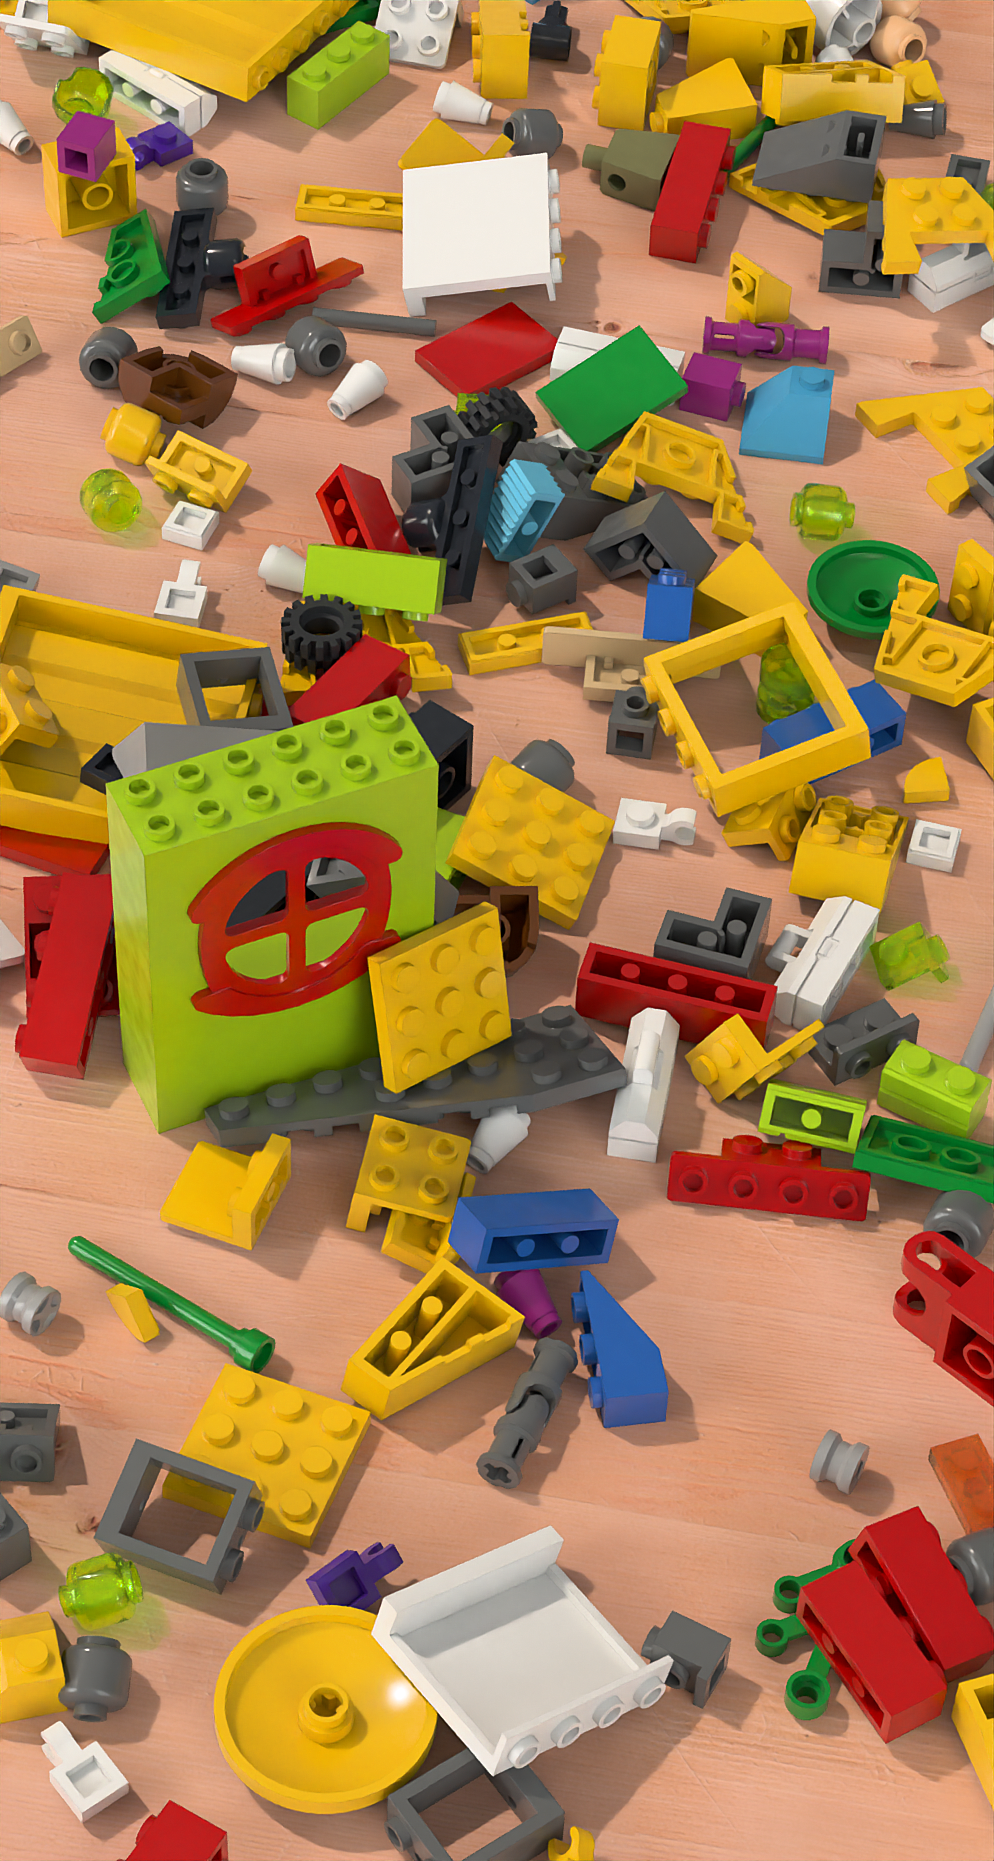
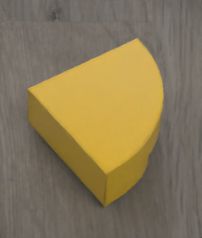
M941 757L924 760L910 770L905 779L903 804L948 801L950 788Z
M119 1283L105 1291L117 1315L137 1339L146 1343L160 1335V1329L142 1289Z

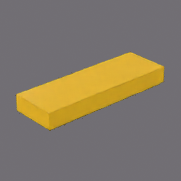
M300 184L295 207V221L403 231V193Z
M586 611L459 633L457 645L469 675L542 663L544 627L553 626L593 630Z

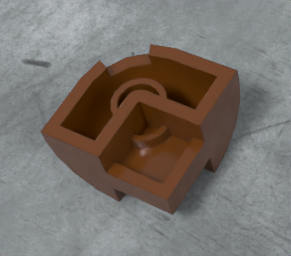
M158 346L120 359L118 382L126 403H132L158 416L161 415L165 421L171 424L182 425L186 422H191L201 429L212 424L224 411L232 397L238 374L192 350L189 353V357L176 354H163L164 350Z
M490 886L489 895H459L454 916L485 901L498 908L505 978L513 976L530 960L537 947L540 929L538 886Z

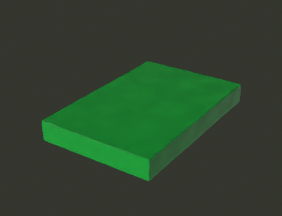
M638 325L535 393L536 399L548 415L578 448L589 452H597L630 431L644 411L656 414L687 394L688 385L641 326Z
M871 1115L855 1151L853 1168L946 1192L955 1190L971 1191L983 1197L986 1202L994 1204V1145L878 1115Z

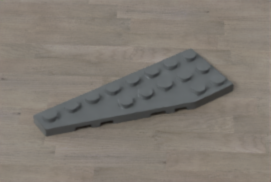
M571 1005L552 1006L536 1015L522 1019L511 1018V1037L397 1094L384 1087L381 1058L372 1057L363 1060L356 1066L338 1071H322L314 1075L313 1078L292 1084H276L264 1092L250 1096L230 1097L224 1099L218 1105L204 1108L207 1126L221 1147L267 1143L272 1133L286 1137L288 1131L296 1130L314 1131V1137L333 1135V1126L359 1123L360 1132L371 1131L375 1114L414 1125L438 1123V1119L444 1118V1113H470L471 1119L490 1117L489 1108L516 1105L517 1114L536 1112L626 1086V1070Z

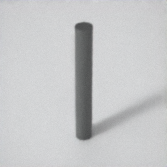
M313 307L312 315L324 318L334 326L434 337L436 334L437 320L317 307Z

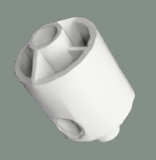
M806 0L816 16L814 44L822 50L829 45L838 44L840 47L847 48L851 56L856 54L872 38L875 28L880 22L883 7L881 0Z

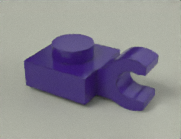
M170 121L137 134V137L126 139L135 155V171L142 169L153 161L160 167H163L193 154V140Z
M377 1542L364 1550L360 1556L357 1551H344L307 1578L306 1582L319 1605H338L365 1610L382 1597L375 1582L397 1569L403 1563V1560L394 1544H389L383 1548L381 1542Z

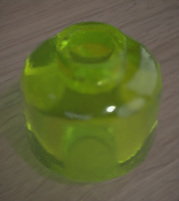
M113 468L100 469L92 473L83 482L80 489L79 501L83 511L101 530L119 532L129 528L138 519L142 511V497L139 489L122 471Z
M808 483L803 486L800 492L793 494L789 522L791 527H796L797 533L801 538L835 542L841 538L845 528H852L855 518V504L848 502L847 493L841 486Z
M108 1552L71 1564L67 1569L66 1585L59 1586L58 1588L59 1600L67 1618L75 1616L78 1623L88 1631L131 1619L135 1615L137 1603L143 1602L144 1598L142 1583L132 1560L125 1561L116 1552Z

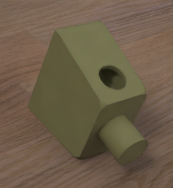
M618 129L615 131L608 148L591 144L586 145L583 153L582 167L601 171L600 191L604 195L655 211L680 135Z

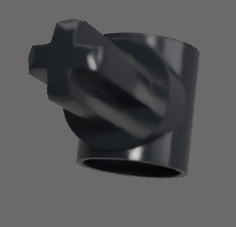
M557 0L553 2V5L546 6L544 18L538 23L533 22L529 48L530 58L568 62L572 26H568L566 23L568 8L561 6V1Z

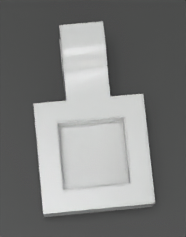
M183 559L177 582L163 581L154 611V618L197 628L200 627L208 599L207 586H201L202 580L201 577H198L201 566L200 561Z
M621 798L613 829V844L659 850L661 840L672 841L680 845H693L696 834L694 824L697 811L690 808H678L667 814V804Z
M61 1721L56 1722L41 1732V1736L46 1742L42 1745V1750L55 1766L54 1769L49 1771L50 1782L81 1823H84L129 1793V1782L97 1741L82 1750Z

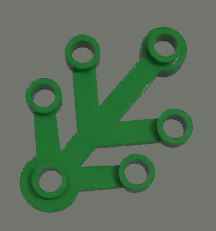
M855 1539L847 1541L835 1551L831 1565L798 1577L789 1575L779 1578L775 1583L773 1592L775 1607L784 1613H796L801 1587L854 1561L848 1549ZM791 1590L798 1597L789 1599L784 1597L781 1592ZM796 1614L781 1620L767 1619L762 1621L757 1627L755 1646L762 1655L777 1657L786 1651L789 1641L808 1635V1632L796 1617ZM771 1633L779 1636L781 1640L773 1643L765 1640L763 1636ZM816 1644L806 1670L797 1671L792 1674L786 1684L785 1706L792 1715L800 1720L818 1718L828 1707L830 1685L826 1679L831 1665ZM807 1696L812 1698L815 1703H803L798 1698Z

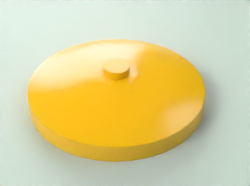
M316 1605L293 1609L272 1617L255 1627L242 1638L227 1657L217 1679L214 1693L215 1732L220 1749L230 1768L244 1784L261 1797L287 1809L305 1813L336 1814L350 1812L376 1804L387 1798L388 1795L403 1787L424 1763L435 1738L438 1712L371 1635L377 1615L361 1609L338 1605Z

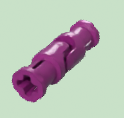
M705 316L702 354H709L710 350L735 352L737 357H746L756 350V352L760 353H754V355L764 359L791 361L793 357L818 359L819 364H826L829 327L823 326L821 330L798 329L791 323L763 322L757 324L759 327L756 328L749 320L740 319L738 323L713 321L712 317ZM775 328H779L783 334L782 350L778 354H769L773 353L777 341ZM714 335L734 336V339L716 338Z

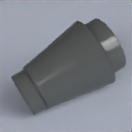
M936 99L903 105L902 123H889V130L935 139L936 135H945L947 106L945 103H937Z

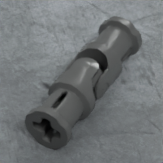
M546 1337L536 1342L533 1348L535 1358L529 1370L519 1376L505 1407L506 1414L497 1420L493 1428L495 1438L488 1452L483 1453L476 1462L479 1475L492 1485L511 1489L516 1488L522 1480L521 1467L527 1455L533 1453L541 1441L543 1430L562 1398L561 1386L566 1375L572 1373L578 1365L577 1353L563 1341Z

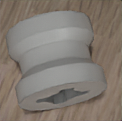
M20 1272L8 1282L0 1296V1317L7 1322L18 1321L26 1333L38 1336L49 1327L55 1318L61 1303V1293L51 1286L40 1287L32 1275Z
M830 1429L818 1447L809 1477L817 1482L831 1481L837 1485L840 1492L850 1495L863 1472L870 1447L861 1442L853 1445L845 1442L840 1433Z

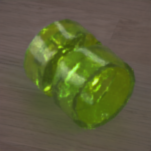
M785 643L769 647L763 653L760 662L759 685L755 706L757 714L768 724L805 710L815 703V694Z

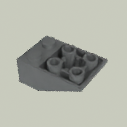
M846 110L764 132L752 186L764 187L769 190L803 193L809 196L837 198L849 202L869 203V200H872L882 154L886 116Z
M519 441L495 481L497 483L502 480L501 475L510 466L509 462L514 459L542 463L547 466L546 469L551 472L550 475L554 477V481L558 483L557 486L561 488V492L565 496L540 537L564 541L595 532L604 517L648 498L644 487L636 480H634V489L627 502L591 490V484L598 471L605 466L612 452L603 454L585 451L578 447H573L572 449L555 447L545 442L535 444Z

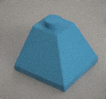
M791 366L747 392L739 455L823 464L835 370Z

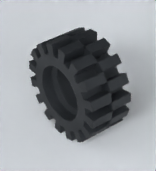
M497 387L489 388L488 396L483 391L477 394L479 399L477 402L473 403L469 400L465 404L468 411H460L458 417L473 437L494 435L503 442L499 463L503 467L519 441L527 442V439H535L537 433L534 429L538 428V423L533 412L516 391H511L508 387H502L501 391H499Z
M320 594V600L314 601L313 595L306 596L305 604L299 600L294 601L292 609L287 607L284 610V617H281L282 653L285 654V660L289 664L294 662L295 668L300 671L305 666H308L309 674L316 675L317 669H323L325 674L363 636V624L359 609L355 610V605L350 601L343 605V598L335 596L333 601H328V594ZM326 633L330 635L319 636L313 634Z

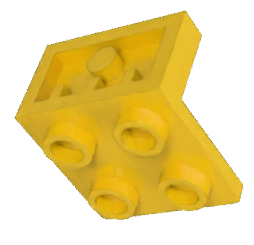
M375 1114L345 1228L365 1233L369 1214L380 1216L382 1206L450 1223L453 1219L470 1150V1139Z
M272 1133L263 1151L257 1149L252 1157L205 1141H199L160 1210V1219L164 1222L252 1251L291 1177V1139Z

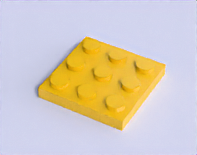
M494 755L485 768L445 863L488 887L538 886L539 914L570 930L577 921L615 821Z
M485 901L367 958L384 1087L397 1094L512 1036L498 908Z
M225 1363L179 1454L255 1481L263 1495L261 1501L265 1502L264 1513L256 1530L311 1548L371 1424V1412ZM172 1472L168 1473L162 1485L163 1498L225 1519L234 1498L233 1494Z

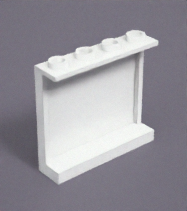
M547 153L403 170V293L409 317L426 315V297L546 284L549 300L556 301L555 283H562L563 279L560 258H555V253L562 252L559 228H554V223H561L560 205L558 198H553V194L560 193L558 170L550 169Z
M551 1525L385 1596L371 1633L492 1776L513 1766L515 1768H522L532 1762L538 1754L555 1746L564 1748L574 1742L580 1734L597 1726L606 1728L613 1724L622 1714L640 1706L642 1709L650 1707L665 1692L666 1685L664 1683L674 1661L667 1655L647 1665L555 1563L564 1539Z

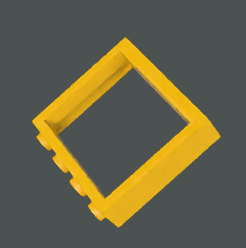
M795 600L643 658L646 677L641 678L640 682L646 691L647 701L649 704L657 703L660 709L658 711V718L667 737L674 735L678 743L675 744V748L681 765L685 770L692 768L695 774L693 783L699 798L702 797L703 800L708 798L717 817L871 758L869 729ZM785 642L832 724L834 731L721 774L673 684Z

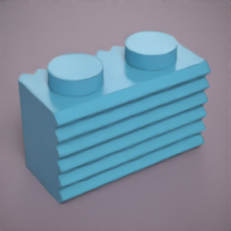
M517 459L510 461V466L501 475L502 480L497 482L498 487L494 488L484 542L495 560L512 562L529 555L565 496L561 492V488L557 486L558 483L554 481V477L550 475L551 472L546 469L547 466L542 463Z

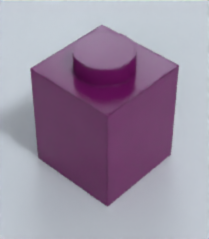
M77 111L56 139L58 171L94 182L99 179L117 154L115 121Z
M694 352L682 376V379L688 385V393L680 398L679 410L727 422L733 407H740L745 396L746 383L740 381L742 364Z

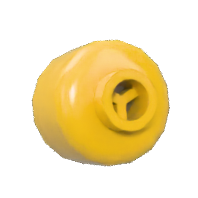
M125 403L120 409L112 408L103 427L100 439L106 441L105 449L108 454L135 466H141L149 456L158 458L167 435L160 432L162 426L160 416L132 403Z

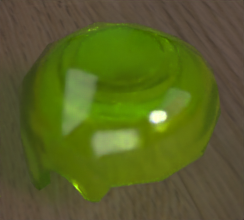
M77 67L68 79L58 80L52 95V108L56 116L65 124L69 123L77 111L107 118L113 101L114 87L109 77L98 69Z

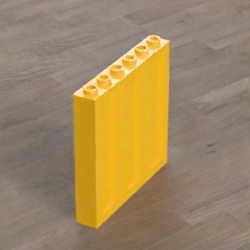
M48 0V23L68 27L81 38L248 102L260 90H264L275 76L285 71L288 65L297 56L303 54L319 36L324 35L328 28L340 17H344L348 10L359 0Z
M3 585L0 593V663L12 667L15 665L21 666L33 676L35 687L43 703L51 710V718L61 736L51 748L15 739L0 756V825L29 832L109 844L106 795L80 783L81 768L106 743L115 747L144 722L187 725L176 687L180 654L267 647L268 643ZM247 679L246 685L201 688L210 721L259 717L263 695L258 694L261 687L260 684H256L257 679Z

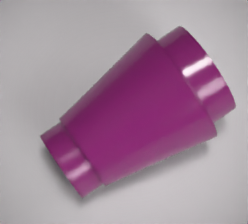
M539 1269L504 1271L498 1274L494 1280V1285L498 1289L496 1296L525 1316L523 1324L537 1339L551 1335L561 1326L562 1320L558 1316L556 1307Z

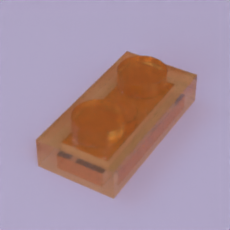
M979 1434L930 1447L928 1460L965 1534L968 1535L983 1528L994 1527V1463Z

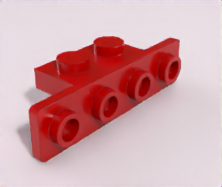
M298 235L233 266L242 304L211 318L212 328L233 337L248 334L252 331L253 326L265 320L279 319L286 314V310L297 305L313 303L318 300L320 294L328 290L340 289L350 285L352 279L364 274L363 265L341 257L316 269L309 238Z
M737 1135L733 1139L723 1138L721 1156L673 1151L670 1159L667 1199L678 1202L863 1222L867 1216L871 1174L867 1171L821 1167V1148H813L809 1143L788 1140L783 1142V1144L763 1142L759 1137L752 1135Z

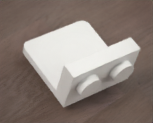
M18 0L15 16L0 14V27L4 30V35L12 38L15 41L14 45L33 51L37 50L38 45L49 47L52 53L67 58H73L74 53L87 55L89 40L77 36L68 27L48 23V0Z
M381 0L375 28L390 35L389 61L442 69L447 62L454 27L461 28L464 11L461 0Z

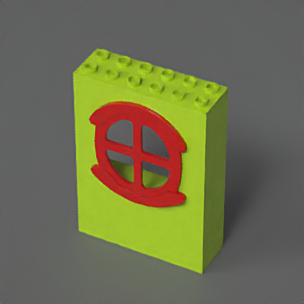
M397 695L106 783L123 1064L158 1134L206 1119L204 1108L218 1105L224 1099L250 1096L264 1092L276 1084L296 1083L313 1078L314 1075L322 1071H338L359 1065L365 1059L380 1057L367 958L434 926L439 765ZM328 857L344 860L357 867L365 877V884L305 903V868L314 859ZM276 871H285L286 907L284 910L226 928L230 915L236 905L253 886Z

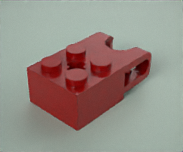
M935 1231L918 1233L905 1243L903 1249L901 1269L909 1282L903 1285L895 1294L893 1316L902 1327L935 1351L934 1363L994 1407V1272L945 1236ZM930 1253L937 1256L940 1261V1268L935 1270L929 1264L920 1260L917 1255ZM913 1301L925 1302L926 1310H916L908 1304Z

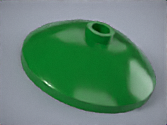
M858 540L837 545L821 554L809 570L806 589L811 607L827 624L853 637L882 640L884 632L888 630L890 624V611L893 600H897L900 577L905 574L938 584V587L939 582L929 564L914 552L884 541ZM938 601L925 617L932 618L937 609Z

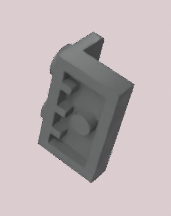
M883 998L825 1024V1027L813 1036L818 1045L811 1049L808 1054L835 1086L851 1078H861L871 1069L888 1062L902 1040L916 1045L920 1020L914 1013L901 1018L888 1001Z
M0 1402V1481L52 1482L54 1480L55 1446L60 1426V1404Z

